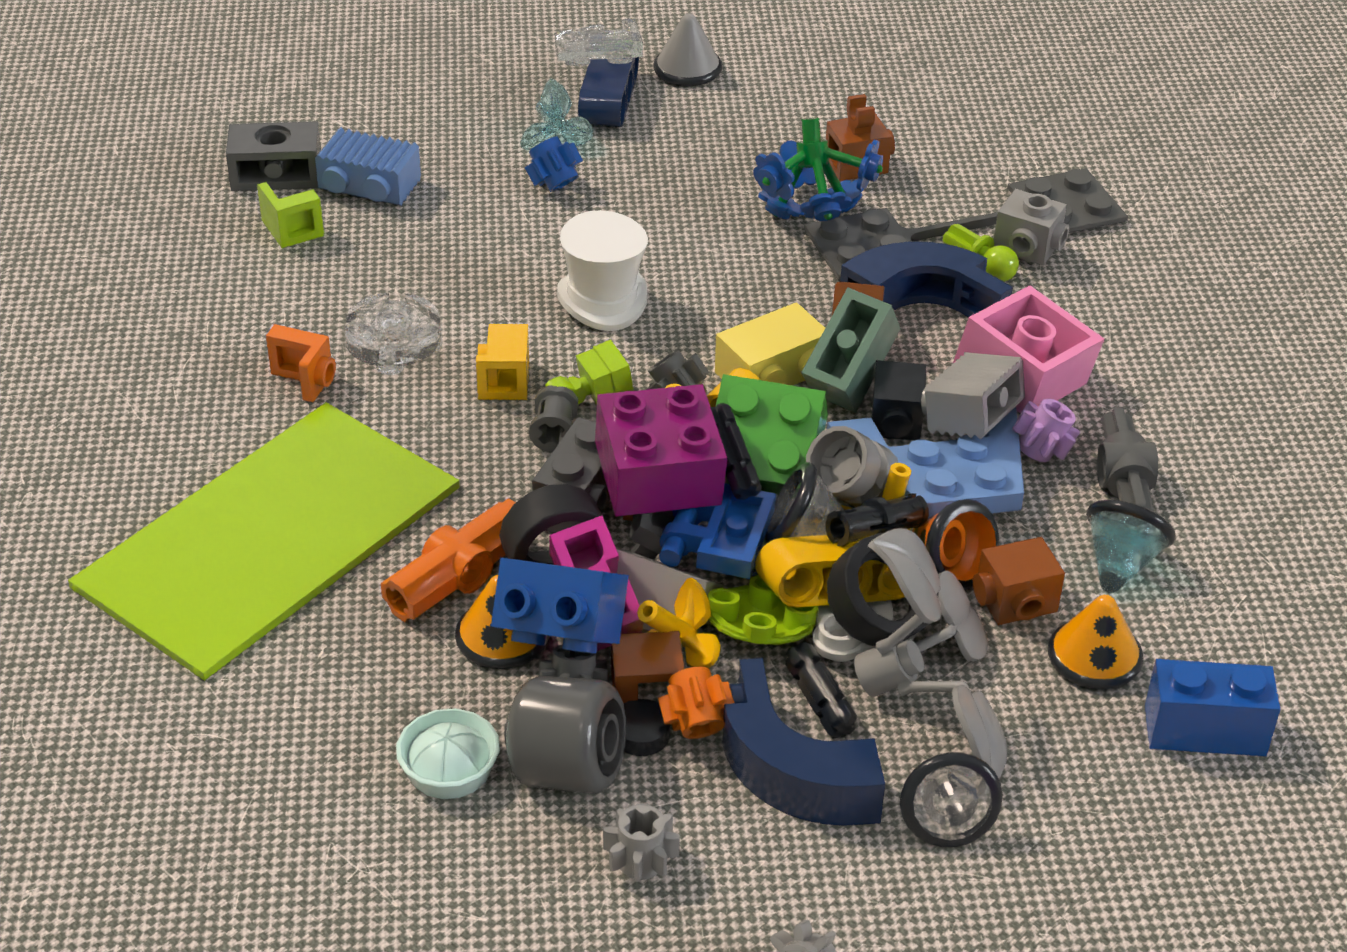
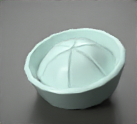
M457 708L434 710L417 717L403 729L396 743L397 760L414 787L427 796L440 799L461 798L475 792L486 782L500 752L499 735L491 723L474 712Z

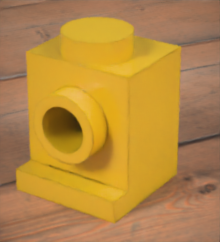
M489 324L487 344H478V355H476L478 400L528 399L530 363L528 324Z

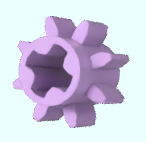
M1044 399L1039 407L1035 403L1028 401L1012 428L1013 431L1021 434L1019 436L1020 450L1028 457L1039 462H1048L1053 454L1064 460L1080 434L1078 429L1072 427L1076 421L1074 413L1066 405L1054 399Z

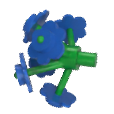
M818 117L801 119L803 141L795 142L790 140L784 142L779 150L780 155L773 152L767 156L765 154L756 156L757 166L753 170V175L759 186L763 189L759 192L758 197L767 202L765 209L775 217L789 219L790 215L795 217L805 215L806 218H815L817 221L832 220L839 217L841 213L855 207L862 198L861 192L866 189L869 181L875 182L879 173L882 172L883 156L877 154L879 141L873 140L872 144L869 143L863 159L828 148V140L821 139ZM829 159L858 167V180L839 182ZM825 175L832 187L830 189H827ZM804 183L809 186L816 184L818 194L812 196L809 202L800 205L791 198L794 195V189L800 188Z

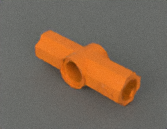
M509 498L503 502H498L459 530L451 525H444L434 531L425 542L421 556L381 582L382 598L389 605L392 614L403 622H407L410 619L414 620L457 589L464 594H470L478 590L489 578L494 563L500 557L502 558L506 555L499 534L504 517L516 502Z

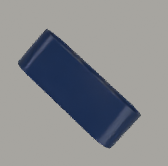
M596 42L579 94L578 122L580 124L612 127L623 126L638 75L639 45Z

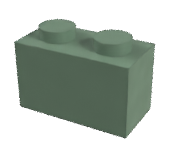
M847 287L801 372L808 387L826 391L827 401L856 413L875 378L876 360H885L901 330L892 305Z

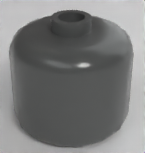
M538 676L524 683L513 700L504 729L509 764L516 779L521 784L534 789L588 794L600 793L611 786L620 770L626 743V715L623 701L617 689L603 680Z

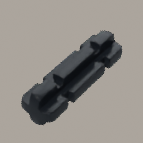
M720 403L716 407H711L726 452V477L734 497L738 500H745L751 496H757L762 486L731 407L726 403Z
M807 642L802 643L798 647L791 646L786 652L788 658L785 665L793 678L799 680L797 682L799 688L815 714L822 718L820 722L827 734L833 738H839L843 734H851L856 729L855 721L857 715L849 702L843 699L845 696L823 662H819L821 657L814 646Z

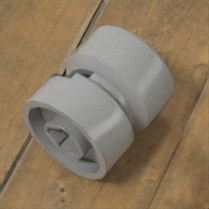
M833 426L822 431L812 441L806 454V462L813 463L817 469L815 487L853 507L861 506L865 500L882 497L890 466L894 463H899L897 457L890 449L847 426Z

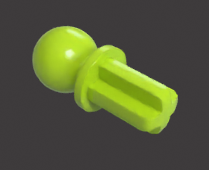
M952 224L943 235L942 240L945 244L964 248L988 258L986 272L1003 282L1012 279L1018 271L1019 260L1017 254L1007 246H994V239L989 235L979 236L960 224Z

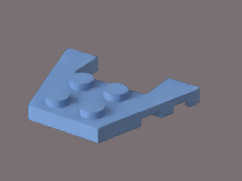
M1016 407L982 439H979L976 435L972 438L968 435H963L958 440L939 442L915 440L909 445L891 447L887 446L872 418L827 423V429L833 426H847L860 432L871 440L890 449L897 457L899 463L910 467L911 475L905 495L916 493V496L921 495L924 498L929 509L928 519L938 514L947 505L964 499L980 502L991 513L1019 511L1022 509L1024 486L1019 433L1012 430L1017 421Z

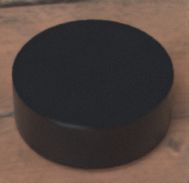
M649 699L625 702L626 743L624 752L635 756H648L664 749L670 740L671 724H664L659 703Z

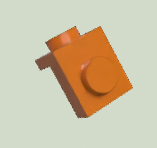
M274 324L266 335L271 374L299 380L301 383L302 399L313 403L323 388L328 387L332 383L335 376L336 362L334 358H331L329 336Z

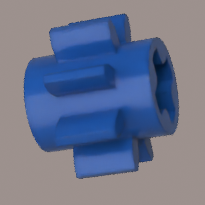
M558 136L541 142L529 151L532 163L527 165L525 170L534 186L546 184L549 191L553 192L570 184L579 177L575 165L583 162V159L573 142L562 144Z

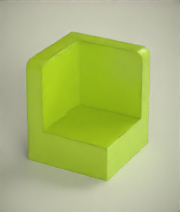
M267 182L257 184L261 220L281 248L324 236L321 201L314 189L278 199Z

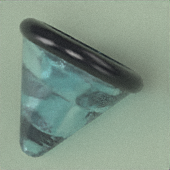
M1100 500L1092 503L1086 512L1087 519L1091 525L1099 581L1103 591L1112 594L1119 591L1162 550L1170 547L1176 540L1175 530L1166 519L1137 504L1120 500Z

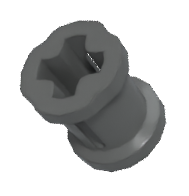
M551 385L542 388L536 394L534 410L537 416L531 421L529 436L533 444L541 450L548 452L554 451L572 426V420L577 416L578 397L567 387Z

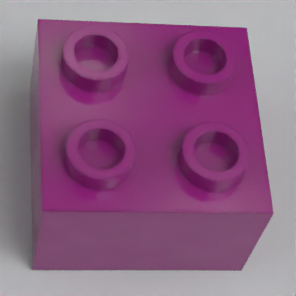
M703 384L597 394L595 444L615 517L722 505L727 456Z

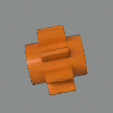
M706 667L687 668L673 674L669 678L668 694L658 697L664 724H672L673 731L681 729L682 736L687 739L704 738L724 728V704L734 703L728 681L722 682L719 674L712 676L710 669Z

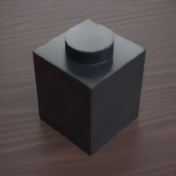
M876 360L871 418L883 438L921 440L924 414L921 408V398L926 387V364Z

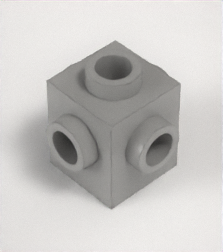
M1015 188L998 210L994 246H1007L1017 254L1019 259L1044 265L1055 250H1062L1067 240L1069 224L1064 223L1067 204L1051 200L1042 194H1032Z

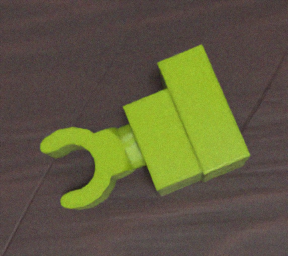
M611 339L593 346V349L576 355L580 378L559 376L545 384L546 387L551 385L567 387L578 397V404L582 403L588 395L597 405V394L634 391L630 366Z

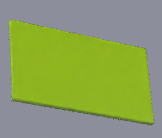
M325 402L68 579L69 587L205 681L459 489L460 482L454 476Z

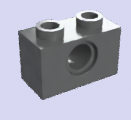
M318 121L229 124L226 159L231 191L258 190L257 184L267 182L272 190L318 188L315 157L321 151Z

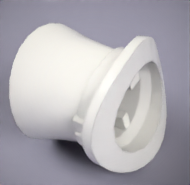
M588 211L571 218L563 226L560 233L568 275L558 282L557 297L559 302L575 319L594 329L618 331L629 327L638 320L647 304V284L639 273L640 263L648 244L646 231L633 219L612 211Z

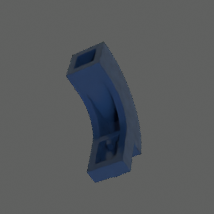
M916 241L887 244L865 251L841 266L840 282L884 286L883 302L892 305L894 310L906 305L928 303L949 307L969 318L1012 295L1013 291L1012 286L986 272L988 258L964 248L942 243Z
M763 658L739 659L738 683L729 684L734 703L724 704L723 718L725 725L723 728L722 745L730 767L743 785L771 807L809 822L839 826L881 823L885 780L875 738L824 741L804 736L792 730L782 722L773 709Z

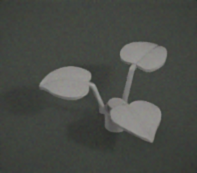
M902 528L887 531L874 538L868 544V547L877 553L887 564L915 615L888 638L876 642V647L855 656L854 666L857 678L864 691L871 697H876L898 688L901 696L913 692H952L954 708L973 755L985 761L1000 778L1007 761V744L997 716L985 695L979 690L971 693L965 681H915L917 674L924 670V660L921 652L951 638L953 635L966 660L974 662L982 659L988 649V640L984 626L978 614L970 605L968 596L959 580L949 571L937 573L926 546L914 532ZM941 614L948 624L943 630L916 643L911 639L903 641L923 622L931 624L938 621ZM980 775L983 786L982 794L989 792L990 788Z

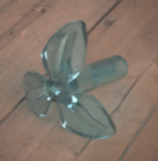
M549 79L543 88L541 100L536 105L537 113L545 122L533 123L522 135L520 146L530 151L541 142L556 137L557 133L562 134L565 142L569 144L573 142L575 146H580L591 140L593 128L589 121L581 116L568 120L564 119L572 105L570 96L560 83L554 79Z

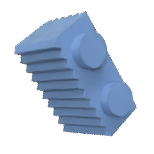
M340 127L315 157L318 188L333 193L367 198L375 202H386L402 206L403 201H406L410 191H413L417 181L420 182L421 178L419 146L415 142L410 144L406 140L402 143L399 139L395 141L391 137L385 139L382 135L377 138L374 133L371 136L366 132L361 135L358 130L353 133L350 129L345 131Z

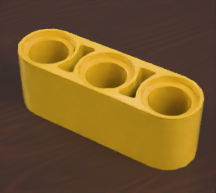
M827 535L774 539L764 545L759 551L755 561L756 571L775 595L789 607L829 605L827 580L832 565L845 551L859 541L844 546H837L838 543L833 544ZM869 560L860 567L858 572L859 588L865 602L897 600L905 597L886 564L876 560Z

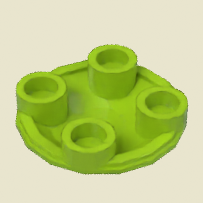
M759 575L751 577L749 585L728 589L716 588L708 593L711 617L708 620L720 632L737 640L773 645L795 642L811 634L817 623L818 606L798 608L787 606L775 595Z

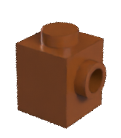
M1041 536L982 549L979 570L973 576V590L978 603L981 606L986 605L998 626L1020 620H1030L1038 616L1058 612L1065 572Z

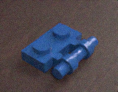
M724 483L722 505L672 510L674 520L665 526L659 541L662 548L659 554L660 561L666 566L674 567L680 563L682 556L687 555L689 552L697 553L696 568L750 579L757 555L761 550L775 510L776 493L760 491L757 496L738 500L734 497L730 485ZM701 521L708 522L707 527L699 526L698 524Z

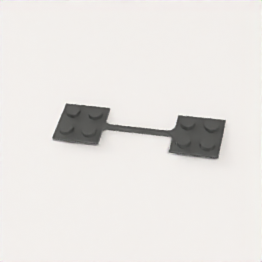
M1087 168L1072 169L1065 173L1044 177H1032L1024 181L1009 183L1007 187L1011 194L1016 188L1032 194H1042L1051 200L1067 204L1064 223L1069 224V233L1128 220V215ZM887 208L870 209L863 213L837 217L828 221L804 224V230L836 278L840 280L842 264L865 251L892 243L911 242L942 236L952 224H960L969 230L996 225L998 212L909 229L900 226Z

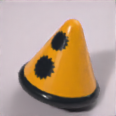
M495 575L487 583L470 609L460 617L456 625L455 639L461 653L471 662L490 669H511L525 665L537 658L544 651L549 641V635L546 637V645L511 641L512 630L491 627L498 575Z
M1109 595L1098 596L1069 622L1059 626L1052 633L1048 642V656L1056 671L1072 683L1089 689L1105 690L1123 686L1138 675L1143 665L1141 645L1132 634L1115 599Z

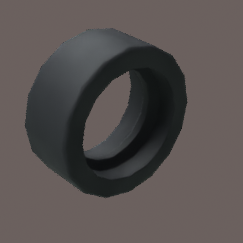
M570 484L547 485L529 492L511 507L503 519L499 536L508 559L554 565L549 550L538 552L528 550L535 538L547 528L561 522L579 521L583 523L603 515L594 499L584 489Z
M883 533L864 538L845 551L832 565L827 580L828 603L836 621L851 637L869 646H876V642L888 638L915 615L909 604L907 614L902 619L896 621L888 620L877 614L865 602L860 591L858 578L860 567L869 560H876L886 564L877 553L868 547V544L874 538ZM923 622L922 624H920L909 635H907L903 639V641L907 640L911 636L923 630L928 625V623Z

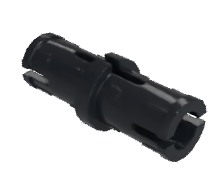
M916 493L891 500L875 497L865 500L859 507L830 512L826 518L825 530L833 544L838 543L837 546H844L893 529L922 527L928 520L929 509L924 498L921 495L916 496Z

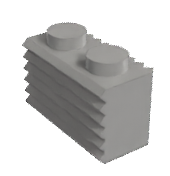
M964 352V356L956 359L955 363L948 366L943 371V374L940 373L939 377H935V380L927 384L923 390L921 408L923 413L927 415L928 430L932 434L938 431L943 435L947 431L951 436L957 433L962 437L966 433L970 438L976 435L979 439H982L1025 398L1023 360L1021 357Z

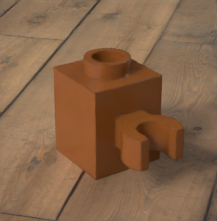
M865 94L848 96V118L827 121L826 140H828V148L863 159L869 143L872 144L873 140H878L879 149L877 154L883 156V170L879 175L888 173L890 155H893L895 152V140L892 131L886 129L875 113L873 106L866 107L867 96ZM829 159L839 181L858 178V167Z

